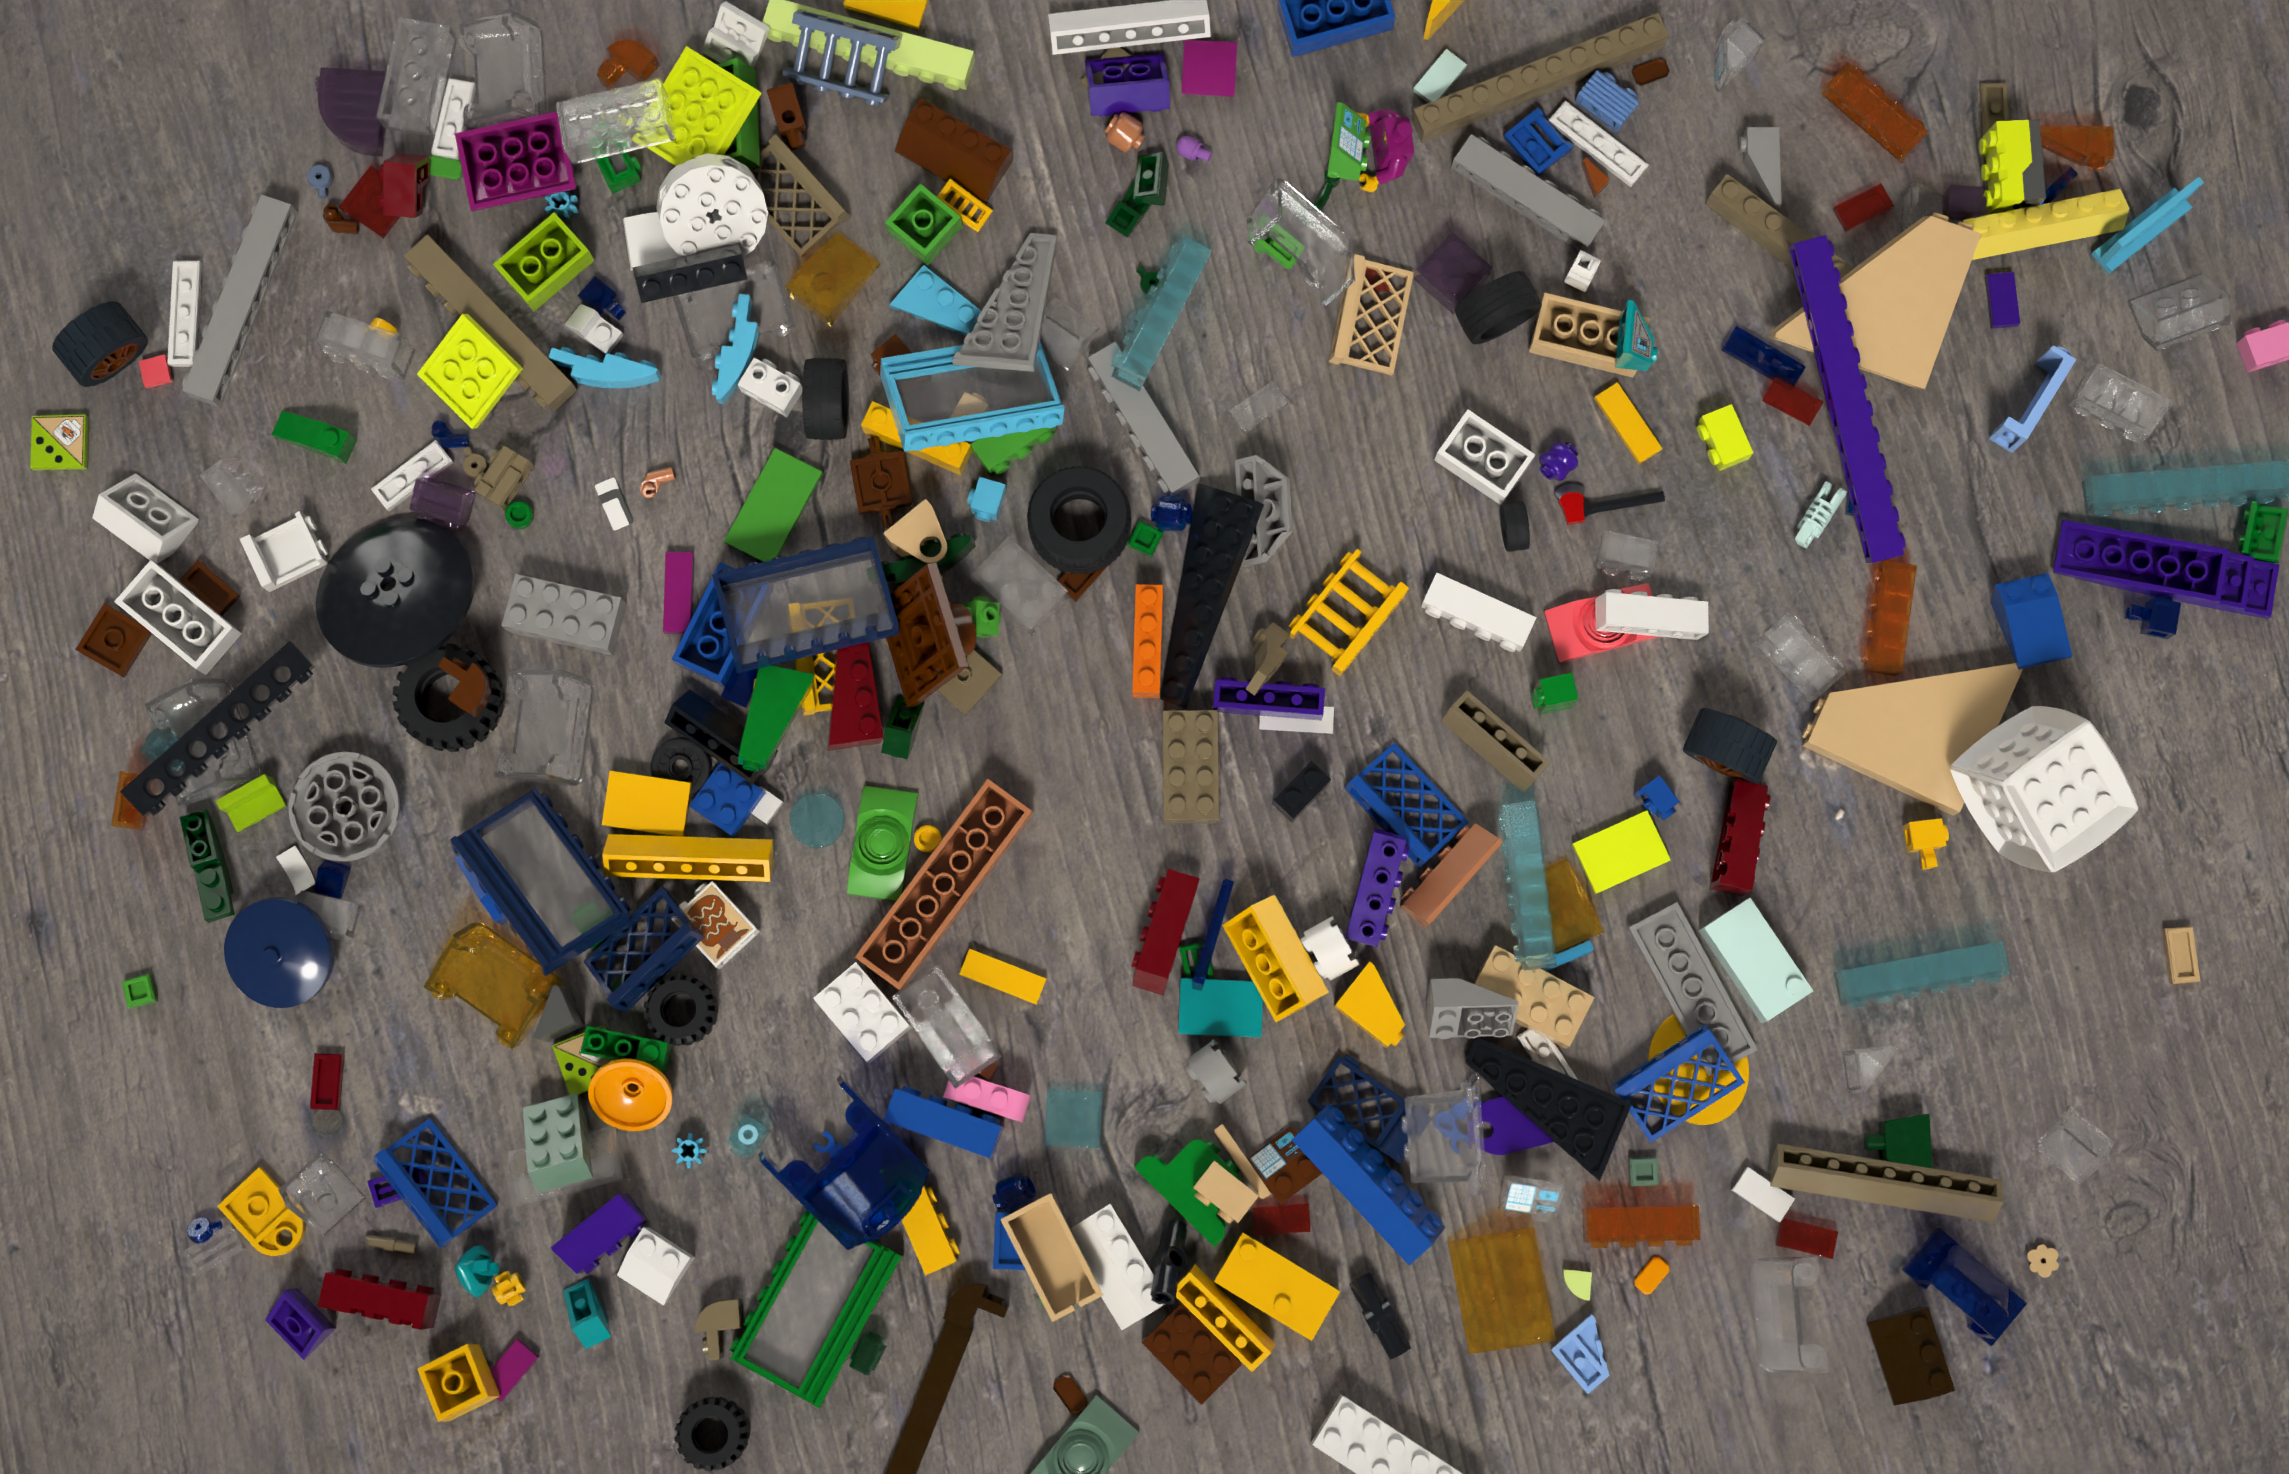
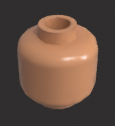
M1122 112L1119 115L1114 114L1104 130L1107 133L1106 141L1122 152H1128L1132 147L1137 150L1145 138L1141 134L1143 124L1126 112Z

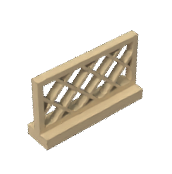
M1354 254L1348 262L1328 360L1329 363L1337 365L1344 363L1388 375L1394 374L1414 272L1365 260V256ZM1366 268L1376 270L1381 280L1370 285L1365 277ZM1395 275L1406 278L1404 288L1398 292L1395 291L1388 280ZM1384 282L1391 296L1381 302L1373 289ZM1369 292L1377 305L1365 311L1360 303V298ZM1394 298L1400 310L1397 315L1391 318L1384 304ZM1379 308L1387 321L1376 327L1368 314ZM1363 317L1371 331L1360 336L1355 328V322ZM1389 324L1395 335L1394 339L1386 343L1378 330ZM1374 333L1381 347L1370 352L1363 339ZM1356 343H1359L1366 354L1360 360L1349 357L1350 347ZM1384 349L1390 358L1388 367L1379 365L1373 355Z

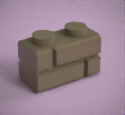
M503 445L500 450H495L489 459L491 465L485 473L481 472L474 482V486H476L474 491L483 499L506 511V508L512 503L535 466L528 459Z

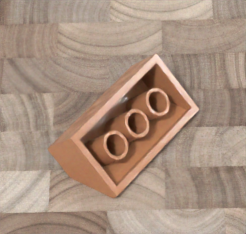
M1476 823L1471 829L1466 825L1455 837L1459 842L1452 849L1447 846L1437 857L1441 861L1437 867L1433 869L1429 866L1419 877L1423 881L1416 890L1411 886L1401 897L1404 903L1400 908L1422 928L1426 929L1503 843L1500 838Z

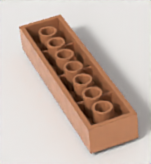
M987 779L855 958L903 992L1033 817L1032 810Z

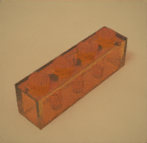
M1849 63L1832 78L1821 93L1900 163L1906 159L1928 133L1920 120L1912 118L1907 114L1899 102L1892 101L1885 95L1884 90L1878 84L1871 83L1861 69Z
M1884 560L1878 567L1874 568L1872 583L1875 584L1874 594L1870 595L1868 609L1872 610L1871 620H1867L1865 626V636H1868L1867 647H1863L1861 662L1865 663L1864 671L1897 676L1903 672L1917 565Z
M1699 1205L1582 1208L1584 1242L1591 1243V1248H1608V1242H1619L1620 1247H1637L1636 1241H1647L1648 1247L1665 1246L1664 1241L1675 1240L1676 1246H1692L1693 1240H1701Z

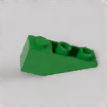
M586 1026L580 1053L614 1061L619 1059L640 1060L654 1066L658 1070L667 1072L673 1044Z

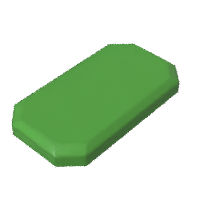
M433 155L430 157V175L457 180L462 176L460 160Z

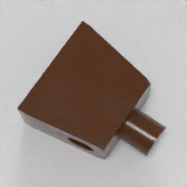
M793 83L768 89L767 94L781 138H787L791 150L805 147L806 144L802 133L807 132V128ZM788 119H794V122L790 124L786 123Z

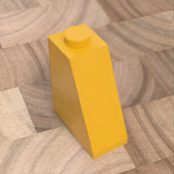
M1369 961L1334 1008L1385 1048L1389 1047L1390 1044L1396 1046L1405 1035L1401 1031L1405 1023L1375 966Z

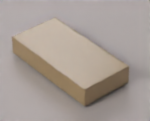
M2193 926L2162 929L2170 984L2199 982L2200 974Z

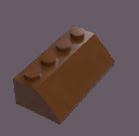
M921 97L906 119L895 149L897 154L946 182L952 179L984 204L987 203L1013 162L1011 149Z

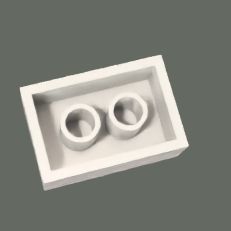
M1467 410L1437 452L1434 461L1501 505L1530 466L1535 454L1470 410Z
M857 962L813 998L869 1064L912 1028Z

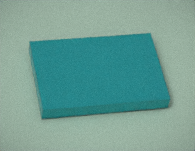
M1180 978L1178 1034L1262 1038L1263 999L1253 981Z

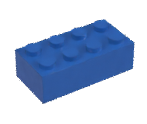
M1278 0L1277 6L1292 57L1393 30L1396 18L1390 0Z
M720 562L714 574L723 569L735 568ZM712 577L672 660L676 665L726 687L735 669V663ZM769 584L724 594L737 647L748 643L773 592Z
M904 1085L902 1091L895 1088L884 1121L984 1157L994 1158L1004 1127L999 1125V1119L986 1114H982L981 1119L972 1116L973 1110L957 1104L955 1109L946 1107L948 1101L932 1095L929 1096L928 1100L921 1098L920 1091Z

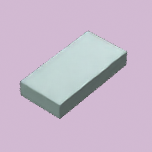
M1446 49L1413 88V92L1427 103L1442 98L1466 69L1467 64Z

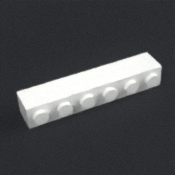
M1168 0L1048 14L1053 55L1211 37L1207 0Z

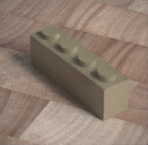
M1468 690L1450 707L1441 720L1443 724L1523 793L1527 791L1550 764L1548 759Z

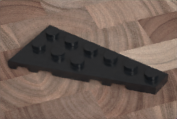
M1479 1037L1475 1038L1465 1064L1600 1182L1632 1103Z

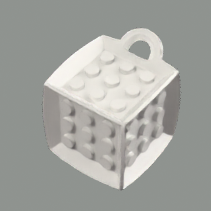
M2032 706L1987 733L1965 751L1950 767L1956 786L1967 808L1997 852L2021 866L2035 870L2056 872L2073 863L2113 835L2139 808L2120 764L2089 720L2063 709Z

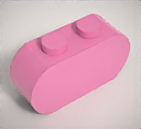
M953 1070L943 1095L944 1098L1023 1123L1031 1096Z

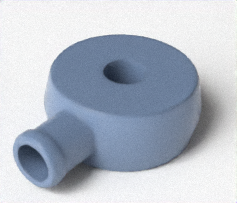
M315 165L308 171V183L312 188L318 190L319 198H326V189L331 186L333 175L329 168L323 165Z

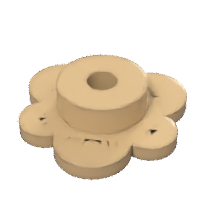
M2041 1244L2037 1246L2036 1250L2032 1249L2027 1253L2030 1271L2037 1272L2040 1277H2049L2052 1271L2057 1270L2059 1267L2056 1261L2058 1259V1252L2054 1248L2047 1249L2045 1245Z

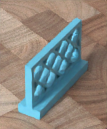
M2198 177L2180 192L2173 188L2126 225L2124 230L2119 231L2097 248L2091 255L2110 274L2192 208L2187 199L2204 181Z

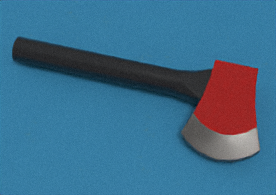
M1566 484L1554 493L1563 511L1566 525L1582 523L1585 521V517L1598 512L1665 502L1663 491L1599 502H1584L1585 488L1577 484Z

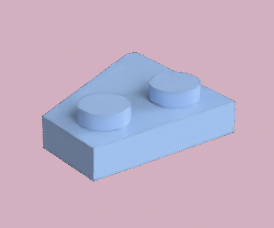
M1592 1314L1550 1348L1551 1352L1586 1394H1589L1609 1377L1601 1340H1599L1595 1324L1596 1320Z

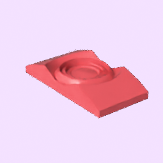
M1649 583L1618 589L1622 591V594L1646 592L1647 596H1652ZM1599 596L1576 600L1544 611L1559 664L1659 636L1596 631L1595 599Z

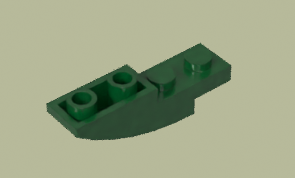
M958 533L950 536L949 540H946L947 553L937 563L940 574L954 567L974 549L976 545L971 535L966 536L965 533ZM931 539L925 541L924 545L920 546V551L926 557H935L940 553L942 545L938 539ZM912 555L901 557L899 562L890 564L888 561H881L886 582L896 580V584L899 587L927 564ZM873 567L867 568L869 581L876 585L877 581Z
M203 809L181 816L180 821L190 867L195 872L204 920L210 923L235 915L231 898L233 893L231 879L209 811Z

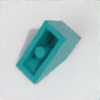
M588 1278L563 1290L571 1328L585 1349L612 1337L605 1312Z

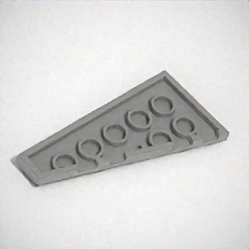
M1029 234L1016 255V261L1011 269L1007 270L1004 274L1003 282L999 288L995 289L978 316L977 323L972 332L967 334L962 348L952 358L953 365L1034 372L1056 252L1057 235Z

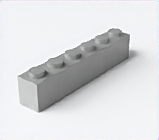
M1471 134L1453 159L1451 169L1578 251L1586 252L1603 228L1605 220L1602 219L1599 212L1591 208H1585L1576 197L1570 194H1563L1557 190V186L1549 180L1543 181L1535 175L1531 168L1525 165H1518L1509 154L1504 151L1498 152L1482 137H1475Z
M1116 341L1088 357L1089 367L1086 368L1088 374L1094 382L1098 380L1103 389L1100 392L1106 403H1112L1117 410L1114 415L1122 427L1126 425L1131 433L1128 435L1129 440L1135 449L1140 447L1145 455L1142 457V460L1150 472L1152 470L1155 471L1159 478L1156 480V483L1162 493L1168 492L1172 499L1198 484L1199 474Z

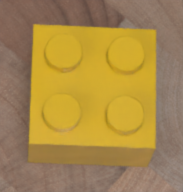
M466 1344L417 1369L437 1421H452L500 1397L480 1344Z

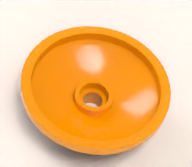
M619 1059L603 1065L595 1072L589 1085L588 1098L593 1111L605 1123L625 1131H643L657 1126L667 1117L673 1102V1092L667 1078L654 1066L640 1060Z

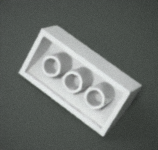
M1111 1204L1071 1228L1104 1294L1101 1297L1121 1330L1164 1305L1157 1304L1151 1300L1152 1296L1150 1293L1154 1274Z

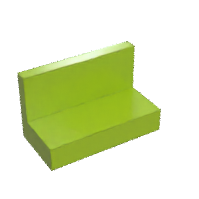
M266 774L216 800L219 809L228 814L238 833L287 806L273 778Z

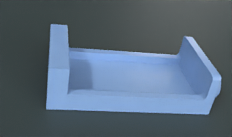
M2051 346L2037 360L2036 365L2047 371L2048 375L2019 422L2011 417L2006 418L1989 437L1991 441L2013 453L2028 439L2076 361L2068 350L2062 347Z

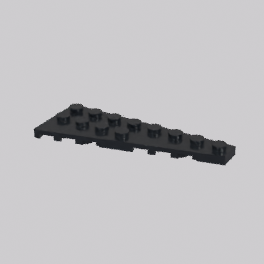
M1201 483L1198 484L1161 688V700L1186 709L1264 504Z

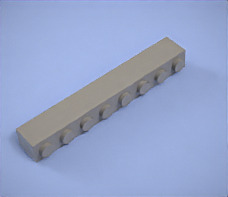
M262 194L252 207V218L249 225L242 232V243L239 250H236L233 254L232 268L229 275L227 274L223 279L222 293L220 298L216 299L213 304L212 318L210 323H207L203 329V340L200 347L193 354V365L190 372L185 375L182 383V391L190 398L221 408L298 215V212L291 204Z

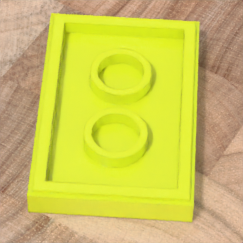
M1648 810L1572 844L1594 894L1600 893L1671 860Z

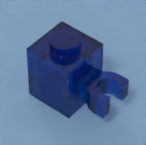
M2157 595L2145 603V608L2133 604L2130 608L2127 607L2124 619L2142 621L2140 634L2169 639L2176 635L2181 603L2172 601V597Z

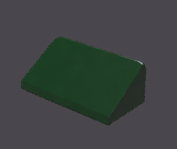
M1163 152L1138 155L1134 201L1158 206L1165 205L1169 163Z

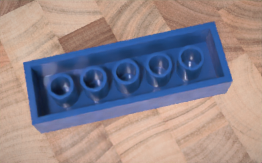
M1328 1104L1292 1141L1410 1266L1434 1244L1445 1229L1442 1219L1437 1213L1430 1211L1423 1204L1421 1196L1416 1191L1410 1190L1403 1183L1402 1176L1396 1170H1391L1387 1166L1381 1153L1376 1149H1372L1364 1141L1362 1133L1356 1128H1352L1345 1121L1343 1113Z

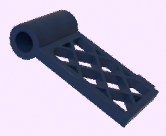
M1348 1054L1344 1058L1339 1055L1308 1099V1102L1322 1111L1326 1106L1316 1100L1322 1090L1334 1088L1337 1104L1331 1106L1341 1111V1107L1357 1104L1360 1120L1347 1123L1352 1128H1356L1353 1126L1355 1124H1361L1362 1131H1359L1364 1136V1141L1401 1165L1432 1119L1428 1116L1430 1110L1417 1101L1412 1105L1360 1070L1358 1067L1361 1063ZM1340 1064L1351 1071L1352 1081L1336 1084L1334 1072ZM1354 1073L1363 1079L1355 1080ZM1332 1077L1333 1085L1326 1086V1084ZM1368 1082L1373 1085L1375 1097L1359 1100L1356 1084ZM1353 1085L1356 1100L1340 1103L1337 1088ZM1377 1089H1379L1386 1095L1378 1096ZM1392 1098L1400 1104L1394 1114L1382 1116L1379 1100ZM1376 1101L1379 1116L1363 1119L1360 1103ZM1391 1118L1384 1127L1383 1119ZM1380 1120L1382 1132L1375 1141L1366 1135L1364 1123Z

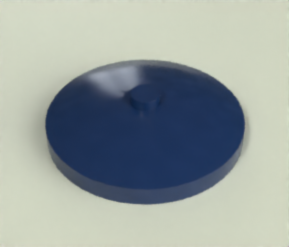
M272 897L247 906L234 918L225 937L224 957L233 982L247 997L268 1007L289 1008L311 999L326 985L334 965V945L327 926L311 908L293 899Z

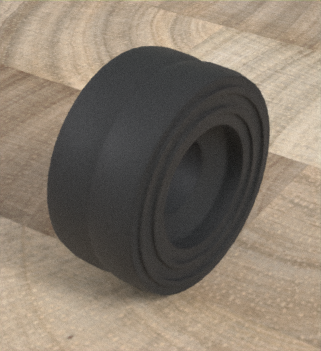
M1517 501L1501 504V531L1506 551L1529 549L1530 531L1524 502Z

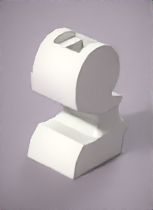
M1580 250L1564 283L1586 292L1601 260Z

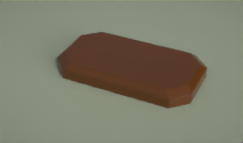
M1661 58L1634 67L1632 71L1636 84L1640 86L1665 78L1669 74L1667 63Z
M1064 1375L1054 1382L1053 1390L1070 1413L1077 1414L1087 1407V1398L1071 1376Z

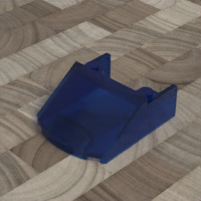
M840 1075L836 1079L839 1086L853 1099L846 1108L845 1118L850 1127L856 1132L843 1147L817 1172L802 1160H793L781 1170L764 1151H761L758 1156L760 1162L849 1250L864 1243H870L883 1236L909 1213L922 1193V1188L929 1174V1168L892 1127L884 1121L880 1114Z

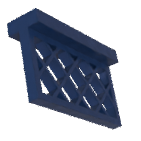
M662 886L629 917L630 922L615 931L584 961L587 968L607 994V1001L610 1005L624 1012L630 1010L655 983L660 981L705 937L699 928L694 927L668 890ZM664 898L667 902L665 913H655L656 904ZM641 918H647L646 931L636 932L637 922ZM654 918H664L662 933H652ZM671 918H679L683 923L675 933H669ZM622 937H628L626 951H616L617 941ZM635 937H645L643 952H633ZM652 937H662L660 948L655 952H650ZM602 956H608L606 970H599L595 965ZM615 956H625L623 971L613 970ZM632 956H642L641 966L636 971H630ZM612 975H622L621 985L614 991L611 987Z

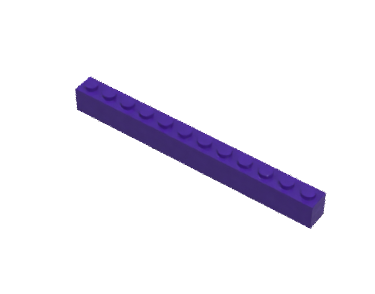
M1826 235L1791 244L1788 248L1866 563H1875L1904 555L1903 548L1906 547L1905 538L1902 532L1898 531L1899 513L1896 506H1892L1890 495H1893V489L1889 479L1886 480L1884 473L1886 460L1883 453H1879L1877 445L1880 442L1878 429L1876 426L1873 427L1872 404L1870 400H1866L1864 390L1867 389V383L1864 374H1860L1859 371L1860 354L1857 347L1853 346L1851 337L1854 336V330L1851 321H1847L1845 314L1847 301L1845 295L1840 293L1838 285L1841 282L1840 272L1837 267H1834L1832 256H1834L1833 244L1830 240H1827Z

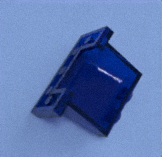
M1936 1228L1902 1269L1921 1288L1927 1289L1929 1285H1933L1970 1317L1972 1321L1967 1328L1991 1347L2027 1305L2023 1299L1941 1228Z

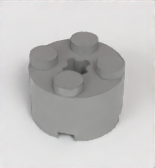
M1213 1039L1187 1059L1189 1064L1185 1066V1069L1193 1080H1200L1204 1088L1201 1091L1210 1103L1217 1101L1221 1104L1246 1086L1247 1082L1246 1080L1240 1081L1238 1079L1242 1073L1224 1049L1220 1051L1215 1048L1219 1043Z

